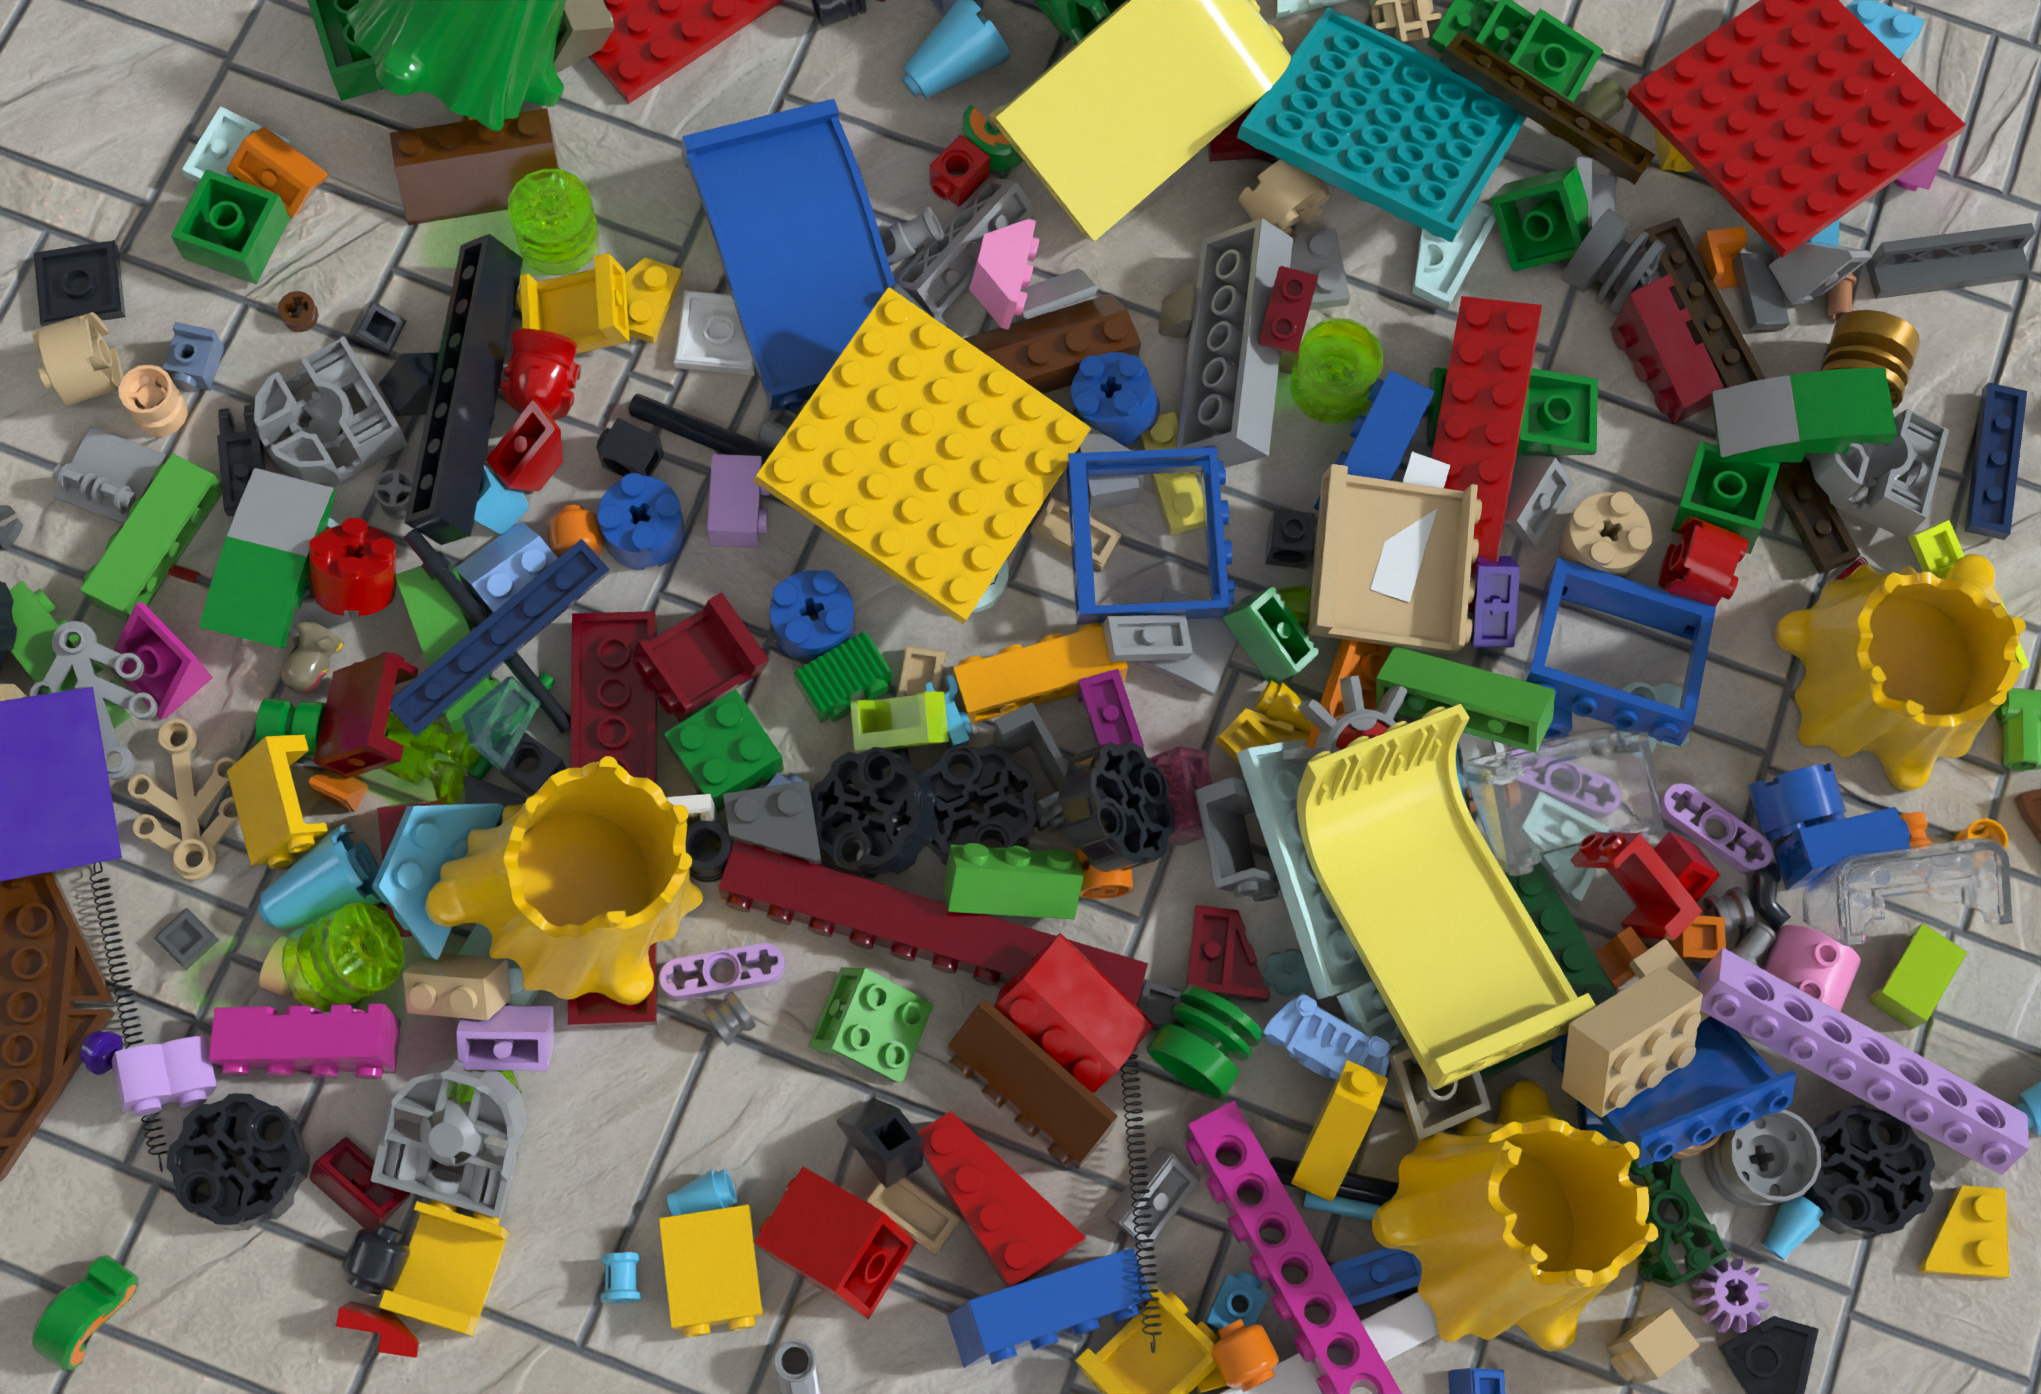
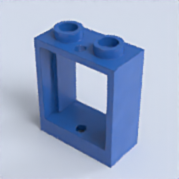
M1892 807L1798 829L1777 847L1773 853L1785 889L1789 891L1882 869L1910 848V832L1906 822L1899 817L1897 808Z

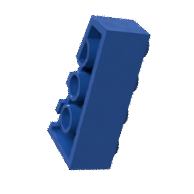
M1391 370L1385 381L1377 378L1367 399L1373 402L1368 416L1365 417L1361 414L1358 416L1349 435L1356 440L1349 453L1341 451L1335 464L1348 466L1347 474L1392 481L1403 459L1405 450L1409 448L1416 434L1421 418H1424L1430 406L1434 391ZM1320 495L1314 506V509L1318 511L1320 504Z
M1134 1248L1113 1253L967 1301L947 1316L963 1367L966 1368L989 1359L991 1364H996L1017 1356V1349L1029 1345L1032 1346L1033 1351L1059 1342L1057 1335L1071 1330L1074 1337L1089 1333L1100 1328L1099 1320L1113 1316L1114 1322L1118 1323L1140 1315L1138 1307L1143 1299L1139 1295L1143 1291L1138 1288L1142 1283L1138 1281V1277L1141 1274L1137 1272L1140 1266L1136 1263L1137 1257ZM1141 1277L1140 1280L1145 1282L1144 1277ZM1147 1285L1141 1286V1289L1148 1290ZM1148 1292L1142 1294L1143 1298H1151Z

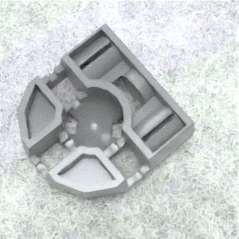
M344 336L300 359L304 367L297 370L298 374L291 378L288 375L282 378L279 372L270 375L255 396L254 422L259 438L277 468L297 479L313 483H342L408 445L398 423ZM313 382L318 390L311 393L313 398L308 401L302 398L296 402L292 393ZM353 386L367 408L355 415L351 403L344 392ZM305 413L311 418L309 429L300 427V421ZM291 432L294 434L291 437L272 446V443L276 440L288 435ZM348 440L358 458L352 461L353 465L345 468V466L337 469L327 451L339 447Z
M1906 409L1894 417L1897 435L1893 444L1851 443L1847 453H1806V458L1810 461L1814 479L1829 496L1830 504L1904 539L1927 518L1949 429ZM1913 464L1914 466L1908 472L1905 481L1902 482L1898 480V478L1901 477L1905 472H1907ZM1861 486L1869 488L1865 502L1861 505L1855 504L1856 498L1852 495Z
M456 1059L426 1065L387 1104L370 1181L499 1218L506 1210L519 1156L517 1148L520 1146L528 1118L521 1093L498 1071L488 1069L483 1072L475 1070L467 1072L464 1071V1062ZM459 1083L474 1087L471 1103L468 1101L464 1105L457 1103L458 1098L455 1097ZM400 1109L423 1116L421 1124L404 1119L396 1121L394 1119L395 1113ZM444 1110V1120L434 1125L432 1114ZM489 1135L507 1140V1149L484 1143V1140ZM432 1159L445 1166L459 1167L465 1165L463 1176L455 1171L444 1168L430 1170Z

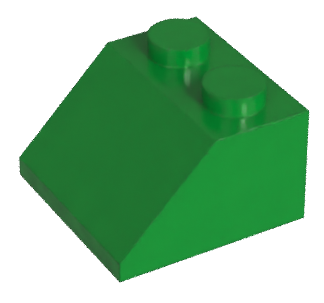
M1577 165L1505 183L1490 197L1512 271L1572 258L1588 234V199Z

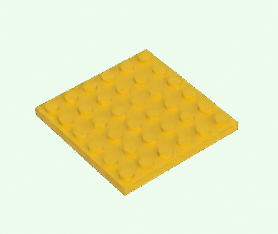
M888 287L761 467L753 482L963 625L1067 467L1068 454L1076 453L1091 427Z

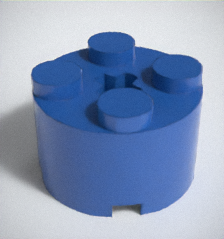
M1112 352L1099 356H1088L1080 363L1079 370L1072 381L1070 392L1072 403L1080 421L1085 422L1090 427L1100 431L1123 446L1131 445L1138 441L1137 436L1147 429L1150 431L1155 426L1160 413V402L1149 373L1138 356Z
M630 473L612 485L602 497L597 519L605 545L610 555L618 563L630 569L645 570V567L665 565L679 553L685 539L684 519L678 497L666 483L654 477Z
M808 570L798 572L789 576L774 588L770 603L773 635L780 650L788 657L791 656L803 664H808L818 656H823L826 652L852 639L855 631L852 596L844 583L831 571ZM815 615L819 619L811 621L809 616Z
M1832 763L1826 765L1818 764L1777 775L1771 782L1765 783L1763 779L1748 785L1761 833L1766 835L1769 842L1788 838L1798 829L1805 828L1804 825L1810 827L1845 818L1844 813H1846V809Z

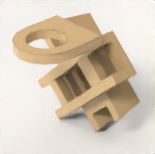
M1432 0L1369 1L1373 29L1381 33L1394 30L1396 40L1402 43L1429 38L1427 25L1434 24L1441 19V13H1434ZM1411 4H1414L1416 18L1413 17ZM1379 10H1382V16H1383V21H1384V22H1381V17H1380V11H1379ZM1417 30L1416 32L1406 33L1407 31Z

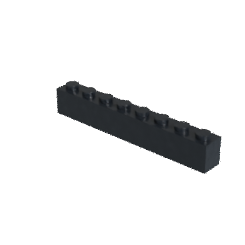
M491 234L484 235L460 246L405 518L406 525L420 531L421 534L440 545L471 536L478 495L481 489L485 458L488 453L491 426L495 416L494 410L501 383V373L508 347V336L514 315L515 299L520 283L523 258Z

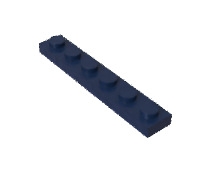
M581 538L394 696L391 701L390 711L417 738L610 573V569Z

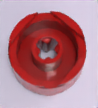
M1692 516L1688 517L1677 530V533L1683 535L1677 545L1670 543L1665 553L1659 572L1658 585L1664 586L1661 590L1716 607L1721 598L1729 600L1734 594L1738 585V577L1734 573L1737 564L1744 558L1747 552L1749 541L1732 531Z
M349 518L343 521L342 525L329 528L310 540L311 588L313 599L321 608L336 615L344 616V610L358 611V616H367L383 610L393 601L397 585L395 577L396 545L386 533L368 526L367 522L361 518Z

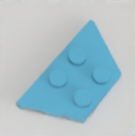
M499 803L407 806L372 888L385 904L392 907L394 917L404 930H409L422 946L421 952L426 958L431 960L439 959L452 927L436 925L429 919L425 910L427 895L432 887L441 880L440 870L442 865L448 861L465 857L468 852L467 838L469 833L473 829H489L496 826L504 807Z

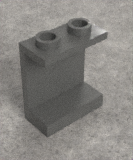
M1031 702L994 720L993 745L1010 752V754L1028 746L1031 747L1056 792L1038 802L1036 827L1039 832L1048 827L1051 830H1057L1065 826L1063 808L1058 801L1059 781L1065 778L1068 765L1035 705Z
M1231 777L1196 789L1195 794L1216 889L1232 892L1235 897L1249 896L1255 902L1276 898L1278 890H1281L1277 875L1256 869L1244 817L1246 814L1255 812V808L1246 781Z

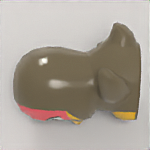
M302 621L294 626L299 636L293 638V643L298 645V647L283 663L281 678L283 683L297 693H309L320 684L324 675L329 673V658L333 653H338L342 650L344 643L325 627L315 622Z

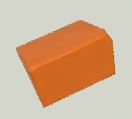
M329 770L312 776L308 782L317 797L349 812L356 811L368 789V785L365 782L354 777L346 779Z

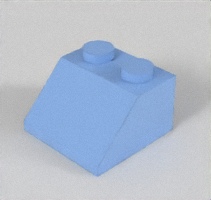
M519 522L454 569H457L461 580L488 614L491 615L558 558L537 533L523 522Z

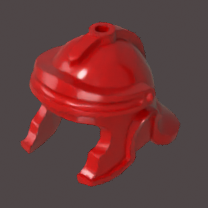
M527 328L513 331L511 334L513 354L504 371V375L509 377V380L503 379L500 383L505 400L520 414L523 413L532 400H538L554 421L565 417L574 404L575 397L571 389L576 388V381L580 379L581 366L574 362L578 349L577 344L570 338L549 331Z

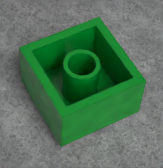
M206 169L172 232L171 238L183 259L257 284L290 220V216L280 195Z
M1700 441L1687 476L1671 531L1677 533L1680 525L1688 517L1692 516L1737 533L1740 537L1747 539L1749 545L1746 553L1751 554L1762 528L1780 463L1720 462L1718 446Z
M736 689L664 733L668 749L698 794H711L717 813L725 809L723 794L756 789L771 780L777 772L782 773L784 771L782 755Z

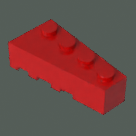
M951 1111L918 1132L924 1140L923 1159L1006 1288L1029 1281L1084 1244L1086 1237Z

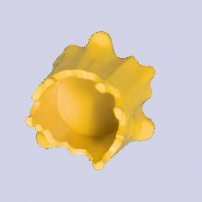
M1968 554L1958 559L1943 579L1936 577L1931 572L1917 573L1910 565L1904 567L1898 573L1878 572L1871 566L1863 564L1849 577L1829 582L1822 589L1820 598L1812 608L1792 611L1783 616L1776 624L1774 630L1775 640L1784 651L1797 656L1804 663L1806 669L1805 678L1794 694L1795 702L1802 716L1798 730L1800 743L1808 747H1830L1840 757L1846 759L1859 751L1871 752L1882 764L1890 784L1904 792L1914 791L1926 784L1937 757L1959 758L1965 755L1971 749L1973 740L1987 718L2006 701V694L2015 685L2023 665L2016 661L2015 651L2020 640V634L2025 630L2026 624L2022 618H2013L2008 615L2001 604V595L1994 587L1995 570L1991 562L1984 556Z
M605 756L600 761L589 763L582 768L575 767L562 770L550 776L525 803L506 806L502 812L503 821L501 826L489 829H473L469 833L467 838L468 852L465 857L448 861L442 865L440 870L441 880L432 887L425 901L426 913L431 921L443 927H453L464 923H478L487 927L492 934V943L489 950L490 957L494 959L509 958L519 964L522 969V983L525 990H545L565 1000L575 999L589 992H598L622 1004H638L649 995L654 985V975L648 956L649 946L656 942L674 938L683 916L696 909L703 902L704 893L689 880V868L692 864V858L686 853L685 846L688 810L683 805L675 806L670 803L662 789L652 780L629 775L610 756Z
M1520 1080L1504 1090L1501 1097L1499 1117L1495 1124L1472 1117L1459 1123L1454 1134H1446L1440 1131L1418 1141L1414 1151L1406 1155L1400 1162L1398 1168L1399 1187L1396 1194L1376 1211L1371 1223L1372 1232L1382 1246L1388 1249H1400L1410 1254L1412 1253L1421 1262L1422 1274L1418 1285V1293L1422 1300L1433 1310L1439 1336L1445 1342H1456L1467 1334L1491 1340L1515 1324L1524 1330L1541 1349L1548 1352L1563 1350L1572 1345L1576 1339L1578 1316L1586 1305L1602 1289L1618 1277L1619 1270L1622 1267L1631 1263L1642 1253L1647 1243L1655 1241L1658 1237L1657 1227L1652 1223L1646 1224L1645 1222L1649 1212L1648 1187L1635 1185L1628 1177L1631 1161L1637 1159L1640 1153L1638 1146L1633 1142L1620 1144L1616 1141L1608 1140L1597 1131L1579 1130L1570 1126L1568 1122L1563 1121L1561 1116L1552 1109L1544 1089L1538 1083L1531 1080Z

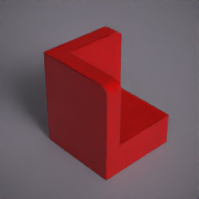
M1670 831L1654 848V851L1696 903L1721 875L1698 846Z

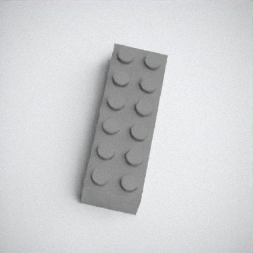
M1263 218L1202 239L1176 449L1217 447L1218 461H1223L1224 468L1267 457L1270 450L1281 351L1261 346L1259 338L1278 268L1280 266L1290 268L1293 238Z

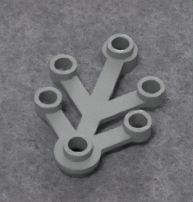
M80 621L66 622L56 629L52 637V648L57 656L44 680L32 686L30 696L38 695L40 690L44 688L51 689L52 693L58 692L59 687L73 666L78 680L74 688L93 687L108 778L123 780L132 774L136 761L129 749L119 745L104 699L130 710L139 720L153 718L157 713L158 705L156 700L147 693L135 694L97 677L91 660L115 669L119 676L127 681L139 679L144 672V664L135 654H120L98 644L95 632L87 624ZM72 635H79L81 637V643L76 648H68L66 645L67 639ZM126 661H136L137 668L133 673H123L122 666ZM141 700H149L151 703L149 711L143 714L137 713V703ZM114 753L121 754V764L116 768L108 767V757Z

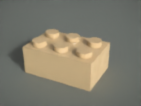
M1661 966L1570 1022L1562 1089L1602 1118L1614 1109L1626 1106L1634 1096L1645 1089L1657 1086L1665 1076L1676 1069L1685 1068L1693 1060L1696 1053L1695 1041L1697 1028L1701 1021L1700 1009L1703 994Z

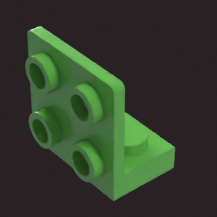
M841 967L808 1047L821 1054L842 1055L893 1082L901 1083L912 1061L933 1009V1004L867 968Z

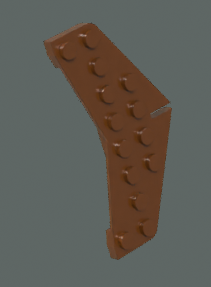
M54 871L0 881V1181L8 1175L82 1064L80 1051L85 1040L96 1031L103 1032L115 1014L111 1009H74L75 1004H116Z

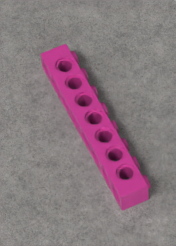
M1232 1101L1189 1123L1187 1130L1188 1140L1184 1142L1186 1151L1192 1162L1196 1166L1202 1163L1209 1178L1205 1180V1183L1213 1200L1217 1204L1223 1202L1231 1217L1227 1218V1223L1238 1243L1245 1240L1253 1255L1249 1257V1263L1260 1282L1268 1281L1275 1296L1271 1297V1302L1282 1322L1287 1320L1291 1322L1298 1335L1293 1338V1341L1300 1356L1306 1363L1312 1360L1320 1374V1377L1316 1378V1382L1321 1393L1350 1394L1354 1388L1364 1387L1370 1390L1372 1394H1402L1236 1102ZM1230 1151L1235 1153L1240 1161L1236 1165L1228 1167L1220 1164L1216 1157L1222 1152ZM1251 1189L1258 1192L1262 1200L1255 1205H1246L1239 1200L1237 1195L1243 1190ZM1266 1228H1275L1282 1233L1284 1239L1278 1244H1268L1261 1239L1259 1233ZM1288 1267H1297L1304 1272L1306 1279L1302 1283L1291 1284L1283 1278L1281 1272ZM1312 1306L1321 1307L1327 1312L1329 1320L1323 1324H1313L1306 1319L1304 1311ZM1335 1346L1343 1347L1350 1353L1352 1361L1346 1365H1336L1329 1360L1327 1351Z

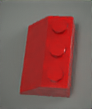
M1061 933L1000 989L993 1006L1091 1093H1095L1122 1067L1154 1024Z

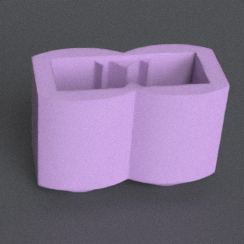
M187 1037L162 1044L142 1045L116 1051L111 1061L121 1112L133 1111L134 1116H146L162 1110L161 1105L166 1103L179 1102L182 1108L205 1103L207 1096L212 1095L217 1087L212 1062L208 1060L209 1046L207 1037Z

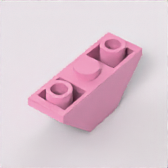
M1026 219L984 234L969 288L997 324L1009 330L1013 315H1022L1027 293L1020 290L1021 287L1028 288L1034 265L1027 264V260L1034 262L1040 241L1039 238L1033 237L1036 220Z

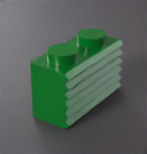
M1270 587L1244 597L1222 617L1267 682L1270 680L1276 682L1296 675L1318 655V649L1313 648L1314 642L1309 641V635L1304 634V628H1299V622L1295 621V615L1290 614V608L1285 607V601H1280V595L1276 594V588Z
M862 631L859 635H855L852 639L826 652L823 656H818L815 660H811L808 664H804L801 668L794 671V678L797 688L813 710L818 721L822 723L829 718L832 722H836L851 713V701L862 700L865 697L867 700H875L888 691V684L892 682V671L867 632Z

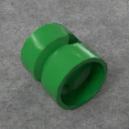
M264 698L258 709L256 719V744L267 736L305 735L309 751L303 756H314L326 703L300 701L294 708L293 704L289 703L288 700Z

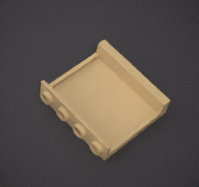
M1331 464L1322 475L1307 634L1454 655L1470 641L1472 634V620L1467 618L1468 603L1473 601L1476 586L1475 579L1470 578L1471 563H1475L1479 549L1478 539L1473 538L1474 524L1479 522L1482 510V502L1480 499H1477L1478 485L1471 484L1465 491L1349 475L1347 474L1348 466ZM1437 509L1410 602L1408 603L1370 590L1384 542Z

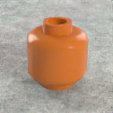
M567 505L562 507L559 513L548 521L549 546L557 558L581 538L598 557L603 553V536L597 515L594 512L584 510V507L581 505Z
M1242 1319L1217 1331L1221 1340L1215 1343L1211 1354L1225 1383L1229 1387H1241L1244 1393L1275 1377L1273 1369L1278 1364V1355L1261 1325L1252 1324L1245 1327Z

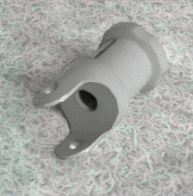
M930 207L924 208L922 214L904 224L898 222L880 232L882 243L891 238L895 239V251L887 256L890 266L914 255L915 249L934 239L937 241L944 239L942 227Z

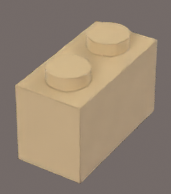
M441 953L438 960H431L422 956L403 972L407 1013L488 1021L511 1000L507 959Z
M1668 1308L1645 1317L1609 1345L1607 1349L1613 1355L1610 1361L1617 1373L1624 1380L1629 1381L1631 1379L1637 1385L1659 1379L1700 1347V1345L1673 1309Z

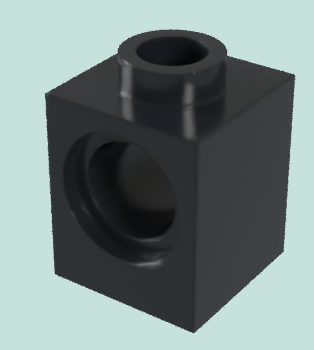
M620 418L616 419L611 429L606 428L601 433L596 446L602 467L621 477L630 473L651 477L664 456L661 438Z
M1274 509L1268 528L1266 565L1306 569L1313 549L1315 513Z
M523 730L515 739L511 737L502 745L497 754L498 760L495 762L502 776L530 796H533L550 776L567 769L562 758ZM532 757L539 760L538 765L532 771L522 772L518 770L520 763L526 758Z

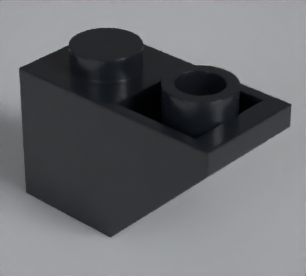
M439 352L402 353L378 385L396 416L427 414Z
M872 1098L837 1119L838 1126L886 1189L923 1167L924 1140L898 1107Z

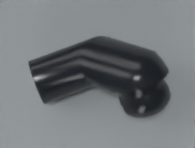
M1768 865L1753 873L1750 880L1749 900L1752 907L1777 930L1791 916L1776 901L1778 883L1781 881L1780 872L1775 867Z

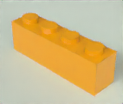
M1090 623L1079 628L1077 633L1063 637L1060 633H1054L1041 638L1038 644L1022 647L1020 644L1010 645L1001 649L998 655L984 659L980 655L965 658L959 662V666L953 667V677L958 684L957 695L962 711L966 712L972 725L1004 716L1031 702L1036 707L1075 696L1078 680L1119 669L1122 681L1124 682L1128 666L1126 661L1109 662L1103 625L1100 623Z

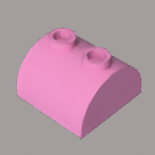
M1785 925L1777 929L1775 933L1777 940L1771 944L1761 969L1841 1012L1861 963L1859 955L1842 941L1815 929L1797 925Z

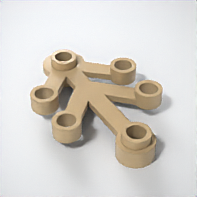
M171 719L161 726L158 732V740L160 745L172 755L177 800L159 789L156 783L145 774L133 776L128 782L127 789L136 801L141 803L148 802L179 822L182 840L162 829L161 823L150 814H143L137 817L133 822L132 830L141 841L146 843L153 842L173 855L172 865L179 876L189 881L204 879L212 873L217 863V855L214 848L231 826L240 825L238 815L232 818L227 817V810L235 805L233 797L226 798L221 802L218 809L219 815L202 835L199 824L200 819L224 788L230 786L229 778L221 776L222 770L226 766H233L237 761L230 757L219 759L213 767V774L196 794L190 751L196 745L197 735L186 721ZM182 734L187 736L185 743L180 746H174V739ZM143 782L149 783V788L144 794H136V788L139 784ZM152 822L154 824L152 832L146 835L141 834L142 826ZM195 854H201V863L195 867L189 866L190 858Z

